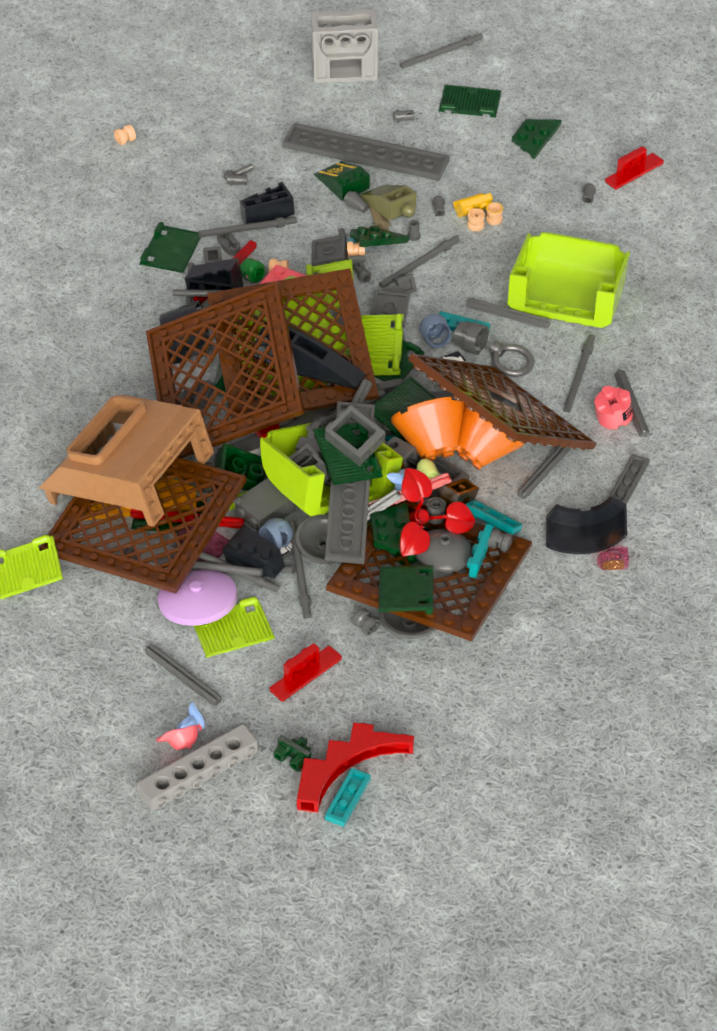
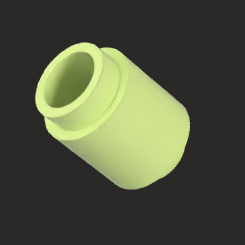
M422 459L418 462L417 470L424 473L429 479L440 475L435 464L429 459Z

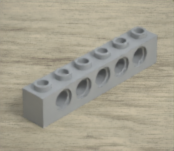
M242 724L137 783L138 795L151 811L157 808L161 809L174 798H181L185 792L192 788L197 789L208 779H215L228 768L233 769L242 760L252 758L258 752L257 740Z

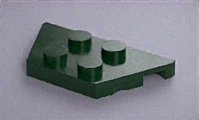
M526 119L512 136V142L520 146V149L524 152L527 151L532 159H535L561 126L562 120Z
M371 225L370 228L360 226L358 229L350 230V237L355 242H358L360 247L409 242V236L380 229V227Z
M407 503L371 514L370 526L373 547L386 550L394 555H397V552L401 553V532L403 527L410 522ZM409 555L407 559L414 561L415 555Z

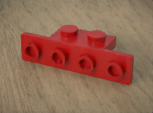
M642 146L619 158L617 172L605 178V183L614 189H618L664 164V160L655 153L646 156L647 149Z
M313 643L283 664L284 677L272 685L269 690L283 702L341 661L342 656L331 646H327L319 652V647Z

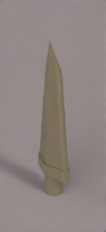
M369 206L374 225L389 231L388 226H391V223Z

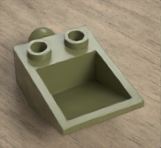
M382 185L359 194L371 208L389 221L402 215L409 218L415 214L417 193L406 185Z

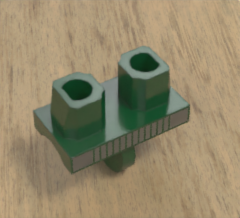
M281 735L278 738V746L274 751V758L283 762L289 756L292 758L289 761L290 767L298 772L303 768L304 758H311L312 752H310L311 748L306 746V738L301 737L297 741L294 738L289 740Z

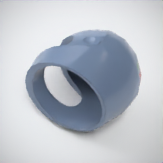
M429 314L422 319L419 330L426 343L435 348L446 346L451 339V331L446 319L438 314ZM447 330V336L442 342H430V340L441 338Z
M271 518L259 529V535L281 550V547H287L292 541L293 530L290 523L285 519Z

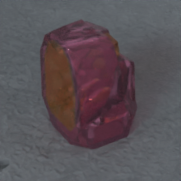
M613 547L600 553L597 557L598 566L602 570L627 569L629 565L628 547Z

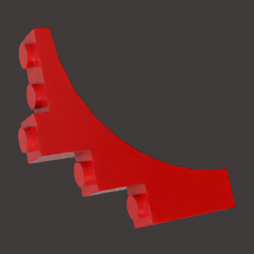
M353 722L350 742L329 740L325 760L304 758L297 795V810L318 813L322 799L332 783L349 768L364 760L395 753L413 754L414 736L375 732L374 725Z

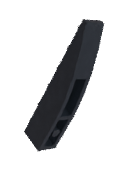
M288 326L297 375L352 389L358 388L366 376L364 372L328 347ZM264 327L261 328L258 336L261 337L262 333L265 330ZM269 332L264 338L268 341H270ZM262 342L258 350L264 353L269 344ZM272 348L268 353L271 357H273ZM255 353L253 357L260 359L262 355ZM265 358L263 362L270 364L272 360Z

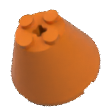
M451 397L428 400L407 407L408 411L403 414L397 412L391 417V422L406 441L416 447L417 454L421 458L429 459L430 461H434L436 457L442 455L443 458L453 456L454 451L458 448L465 403L452 400Z
M464 406L458 448L455 451L459 453L458 457L465 462L470 460L471 464L480 470L482 467L524 445L520 441L512 442L508 440L505 433L495 430L492 427V423L479 418V413L471 411Z

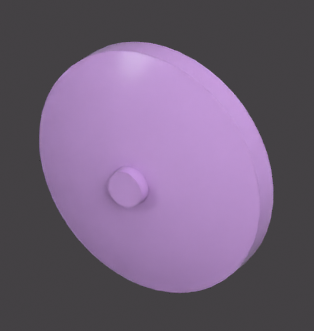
M204 569L191 570L176 594L162 589L158 593V605L163 616L181 625H203L219 620L233 609L237 601L236 585L229 576L219 571Z

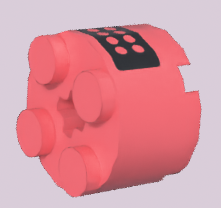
M611 386L603 387L594 400L597 420L608 429H618V426L628 425L633 417L630 392Z

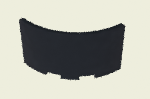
M196 300L161 314L159 318L160 325L204 309L201 300ZM208 328L202 336L206 339L210 337ZM190 335L186 343L192 345L196 337ZM200 339L195 348L202 350L206 342ZM174 341L170 349L175 352L180 343ZM210 344L205 352L214 350V346ZM183 346L179 354L185 357L190 348ZM193 350L189 358L197 356L199 353ZM177 357L173 364L182 362L183 359Z
M611 496L603 503L591 507V510L588 511L567 508L556 504L546 515V547L557 552L566 554L596 553L615 546L627 536V504Z

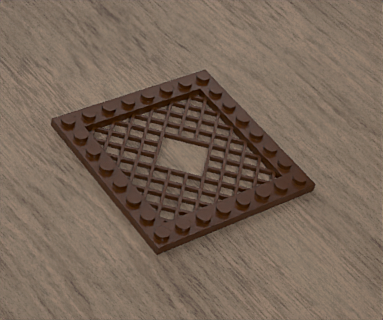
M351 269L277 281L280 284L282 299H287L284 303V309L292 313L287 319V324L328 347L364 372L366 376L363 380L366 379L372 382V387L364 401L377 399L378 391ZM272 282L207 293L209 307ZM323 293L320 298L313 294ZM327 294L334 297L331 304L323 300ZM305 296L302 301H300L299 299L296 298V297ZM309 297L317 301L313 307L305 303ZM291 300L299 304L295 310L287 307ZM337 300L339 302L340 310L334 307V304L337 302ZM320 303L327 307L324 313L316 310ZM302 306L310 310L305 317L297 313ZM330 309L338 313L334 320L326 316ZM312 313L320 316L316 323L308 319ZM254 314L252 316L255 320H258L260 315L256 316ZM294 316L302 319L298 326L290 322ZM341 316L343 320V325L337 322V320ZM246 318L238 319L236 321L237 325L241 326ZM323 319L331 323L327 329L319 325ZM223 322L219 331L225 333L229 324ZM305 322L313 326L309 332L301 329ZM253 323L251 326L247 324L245 328L251 332L256 323ZM334 325L342 329L338 335L330 332ZM232 328L228 335L234 338V335L236 336L237 328ZM316 328L324 332L319 339L311 335ZM344 332L346 334L347 341L340 338ZM218 333L215 335L217 344L222 338V335ZM249 334L241 335L239 337L240 341H245ZM326 335L334 338L330 345L322 341ZM226 338L222 347L228 349L232 340ZM250 340L249 344L254 348L256 340L254 342ZM337 341L345 345L341 351L333 348ZM235 344L231 351L237 354V351L240 350V344ZM347 348H349L350 357L344 354ZM219 349L218 354L227 392L239 373L240 367L244 364L243 360H239L237 357ZM252 350L244 351L242 353L244 354L243 357L247 358ZM255 357L252 358V360H254V363L257 364L259 359ZM264 362L261 364L265 367V369H267L269 366V364H266ZM251 365L250 368L247 366L245 369L247 370L246 374L252 373L254 366ZM272 368L271 371L277 374L276 369ZM262 371L261 374L257 372L255 376L260 380L265 372ZM241 376L237 384L244 386L243 383L247 381V377ZM307 377L299 383L300 389L304 390L301 392L304 411L337 406V401L351 403L358 388L352 389L339 385L335 386V384H331L328 387L322 381ZM265 379V382H267L268 385H270L273 381V379ZM308 379L316 383L311 390L303 386ZM255 381L253 384L250 383L249 390L252 391L253 389H255L258 383ZM275 384L274 387L280 390L279 385ZM235 386L230 395L236 398L241 389ZM267 387L264 390L259 389L260 396H264L268 389ZM244 392L240 400L246 403L250 393ZM269 394L267 399L273 402L277 394L275 396ZM228 397L227 401L230 409L234 400ZM253 399L250 405L256 408L261 399ZM264 402V404H263V406H262L261 408H263V407H265V406H268V405H271V404H269V403H267V402ZM238 403L234 412L240 414L244 405ZM248 408L245 414L254 410ZM233 414L230 415L231 419L237 417Z
M277 281L146 331L157 401L176 405L180 401L183 407L187 405L193 409H199L202 418L205 415L210 417L211 419L206 425V430L212 447L305 414L280 284ZM256 310L262 312L258 320L252 318ZM239 316L246 318L241 327L235 324ZM265 316L267 325L261 323ZM249 321L256 323L251 332L245 329ZM223 322L229 324L225 333L219 331ZM259 325L265 328L261 337L255 334ZM233 327L239 329L234 338L228 335ZM207 328L213 331L208 339L202 337ZM242 332L249 334L244 343L238 340ZM268 332L270 341L264 339ZM216 333L222 335L218 344L212 342ZM190 335L196 337L192 345L186 343ZM252 337L259 339L254 348L248 345ZM226 338L232 340L228 349L222 347ZM200 339L206 342L202 350L195 348ZM174 341L180 343L175 352L170 349ZM262 342L269 344L264 353L258 350ZM236 343L242 345L237 354L231 351ZM210 344L216 347L211 355L205 353ZM183 346L190 348L185 357L179 354ZM245 348L252 350L247 359L241 356ZM271 348H272L273 357H271V356L268 355V353H269V351L271 350ZM219 349L245 361L227 392L201 380ZM193 350L199 353L195 361L189 359ZM255 353L262 355L257 364L251 361ZM203 355L209 358L205 366L198 364ZM177 357L183 359L178 368L172 365ZM265 358L272 360L267 369L261 367ZM186 362L192 364L188 373L182 370ZM249 364L255 367L250 375L244 373ZM274 364L277 374L271 372V369L273 368ZM196 366L202 369L198 377L191 375ZM258 369L265 372L260 380L254 378ZM179 373L186 375L181 384L175 381ZM268 374L275 377L270 385L264 383ZM242 375L248 378L244 386L237 384ZM189 378L195 380L191 388L185 386ZM252 380L258 383L254 391L247 389ZM277 381H278L279 389H280V390L274 388V386H275V384L277 383ZM199 382L205 385L200 394L194 391ZM262 385L268 388L263 397L257 394ZM235 386L241 389L236 398L230 395ZM208 388L215 390L210 399L204 396ZM182 389L189 391L184 400L178 397ZM272 390L278 393L273 402L267 399ZM245 391L251 394L246 403L240 400ZM192 393L198 396L193 405L188 403ZM218 393L225 395L220 404L214 401ZM228 397L234 400L230 409L224 407ZM254 397L261 399L256 408L250 405ZM202 399L208 401L203 410L197 407ZM264 402H267V403L271 404V405H268V406H265V407L261 408V407L263 406ZM238 403L244 405L240 414L234 412ZM211 404L217 406L213 415L207 413ZM248 408L254 410L245 414ZM221 409L227 411L223 420L217 418ZM231 414L237 416L233 419L228 420ZM214 420L220 422L219 424L211 426ZM191 441L177 457L185 458L195 454Z
M411 354L408 359L414 364L413 367L415 369L425 372L428 379L438 382L441 389L450 391L454 399L463 401L466 404V408L479 413V418L492 423V427L495 430L505 433L506 438L512 442L520 441L524 444L530 442L534 445L539 443L544 446L548 444L553 447L561 446L563 448H580L582 450H593L597 444L494 366L419 354ZM489 390L518 404L519 410L492 398Z
M176 457L162 474L163 477L159 478L154 484L166 519L158 521L154 527L146 525L130 531L120 508L122 506L112 505L105 507L103 502L74 496L48 535L54 537L59 559L176 594L246 483V476ZM176 477L179 479L180 482L172 485L168 482V480ZM195 482L197 487L186 489V484ZM166 483V487L157 490L156 484ZM182 486L184 491L177 494L173 493L172 489ZM212 487L213 492L203 494L202 489ZM199 491L201 496L190 499L189 494ZM170 492L171 496L160 498V493ZM186 495L188 500L178 504L176 498ZM212 497L209 503H207L206 499ZM203 500L204 506L194 508L193 503ZM174 501L175 505L165 508L163 505L165 502ZM98 504L102 505L103 509L92 512L91 507ZM187 505L191 506L192 510L186 511L184 513H182L180 510L181 507ZM118 509L119 514L109 517V511ZM177 509L178 515L168 516L167 512ZM203 511L200 517H198L197 513ZM105 513V519L96 521L94 516ZM194 514L196 519L189 522L185 521L184 517ZM92 517L94 523L83 526L82 521ZM122 518L123 523L116 526L112 525L111 521ZM181 518L183 524L173 527L171 522ZM109 523L110 528L100 531L99 525ZM166 523L169 524V529L159 531L158 526ZM194 525L192 530L189 531L188 526ZM96 527V533L86 534L85 530ZM125 527L127 532L117 536L115 530ZM156 529L157 533L147 536L145 533L146 530ZM186 529V534L177 536L175 533L177 530ZM83 532L84 537L76 540L73 539V534ZM110 532L113 533L114 537L103 540L102 535ZM142 532L144 537L134 541L132 535ZM172 532L174 538L164 541L162 536ZM99 536L101 542L91 545L89 540ZM126 537L130 538L131 542L120 545L119 540ZM159 537L160 543L150 545L149 540ZM185 539L183 544L180 545L179 541ZM86 541L87 545H83L80 543ZM116 541L118 546L107 550L106 544ZM47 542L40 545V551L49 548ZM176 542L178 547L168 551L166 545ZM147 543L148 547L137 550V544ZM103 546L104 550H100L97 548ZM133 546L135 551L124 555L123 549ZM164 548L165 552L154 555V549ZM120 551L121 555L114 554V552ZM150 551L152 557L141 560L140 554ZM176 553L172 560L170 555ZM137 556L138 560L131 559V557ZM167 556L169 562L159 565L157 559ZM154 561L155 565H151L148 563Z
M406 500L388 508L407 503L408 513L410 514L412 511H415V506L419 503ZM422 504L420 508L427 511L426 505ZM444 519V521L441 524H431L427 522L422 525L424 527H427L428 531L433 530L431 526H433L434 528L437 527L439 529H446V519ZM475 522L469 531L461 535L471 540L470 543L474 546L475 543H479L477 541L480 530L484 531L486 525ZM369 525L366 532L364 564L342 562L326 584V591L378 608L379 580L375 581L373 576L380 575V567L383 564L390 563L394 567L396 566L394 562L403 560L405 565L402 566H410L407 561L408 556H401V553H399L400 556L391 558L388 551H377L378 548L373 547L371 526ZM513 535L512 543L507 553H503L499 548L493 549L489 547L486 553L487 558H484L483 563L490 562L492 567L483 568L481 565L478 574H483V579L476 580V578L470 577L472 581L463 583L461 578L469 576L470 568H467V566L464 567L467 572L458 574L455 571L453 572L454 575L433 579V594L438 596L437 599H433V604L441 603L443 608L437 609L433 607L431 615L426 614L425 611H396L389 613L472 642L528 554L532 541ZM497 551L499 555L491 557L489 552ZM385 554L387 559L378 560L376 556ZM377 566L379 570L370 572L369 567ZM363 569L366 571V573L360 574ZM369 577L371 581L369 583H363L360 579ZM457 579L459 584L450 585L448 581ZM444 582L446 587L437 588L435 583ZM475 585L477 590L469 592L466 588ZM462 588L464 593L455 594L454 589ZM449 591L451 596L442 597L440 592ZM467 597L470 601L461 604L459 599ZM454 600L457 605L448 606L446 601ZM460 609L462 614L454 615L451 611Z

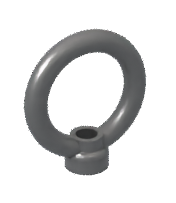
M496 341L490 347L489 353L492 354L493 366L506 376H524L534 367L533 355L529 350L520 345H502L499 341ZM507 351H515L525 356L527 365L518 370L508 369L499 362V357H502Z

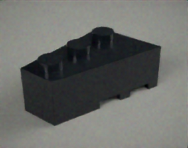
M279 182L278 186L273 189L270 187L265 189V193L260 195L256 193L240 201L241 218L245 224L275 220L278 217L287 218L295 215L293 196L283 182Z
M233 258L192 266L185 277L187 289L228 290L243 287L239 259Z
M243 525L222 548L226 562L236 566L263 569V576L275 579L285 567L280 549L246 525Z

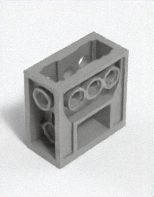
M375 10L311 13L314 83L378 80V27ZM358 22H362L364 24L363 26H355V24ZM325 24H331V25H332V27H323V26H324Z

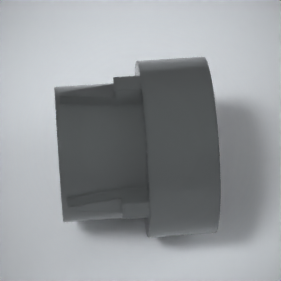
M460 322L453 334L454 345L461 347L462 350L478 355L486 346L489 329L487 326L476 322ZM475 346L479 347L481 351H476Z

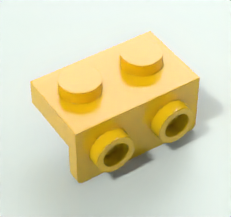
M481 193L454 201L453 207L458 217L468 215L471 209L486 210V206L492 202L493 198L491 193L485 195Z

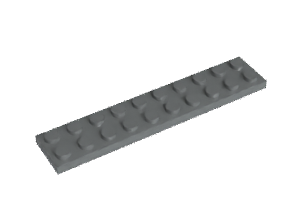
M298 123L292 125L283 141L284 148L439 181L449 162L450 156Z
M337 401L336 419L343 409H347L352 405L374 423L375 405ZM350 417L344 424L355 423L356 421ZM359 429L352 430L354 436L360 435ZM369 431L367 435L368 438L372 436V434ZM366 466L367 471L370 472L371 466ZM370 479L333 485L331 480L325 561L364 564Z

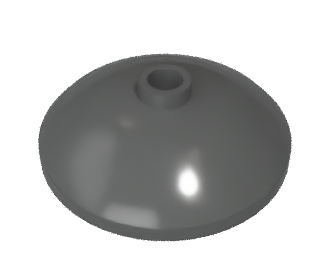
M328 514L309 516L300 523L296 530L295 543L297 549L306 559L318 564L336 563L334 561H325L326 547L321 546L326 545Z
M447 529L427 531L430 536V545L425 552L415 555L422 565H433V571L445 573L455 572L467 566L469 557H472L473 549L466 537L449 532Z
M380 612V622L383 627L391 634L400 638L418 639L436 630L389 612Z

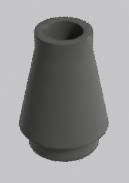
M349 191L344 197V202L348 207L362 213L369 208V204L356 191Z

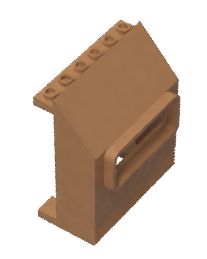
M113 396L67 447L68 455L38 489H43L49 503L54 505L58 503L56 498L59 494H66L143 511L148 526L154 527L164 515L154 484L190 441L198 463L205 465L214 453L199 409L196 410L192 407L190 409L181 405L133 396ZM113 422L123 424L117 432ZM111 434L114 435V436L108 441L107 438H108ZM102 446L103 449L98 453L97 450Z

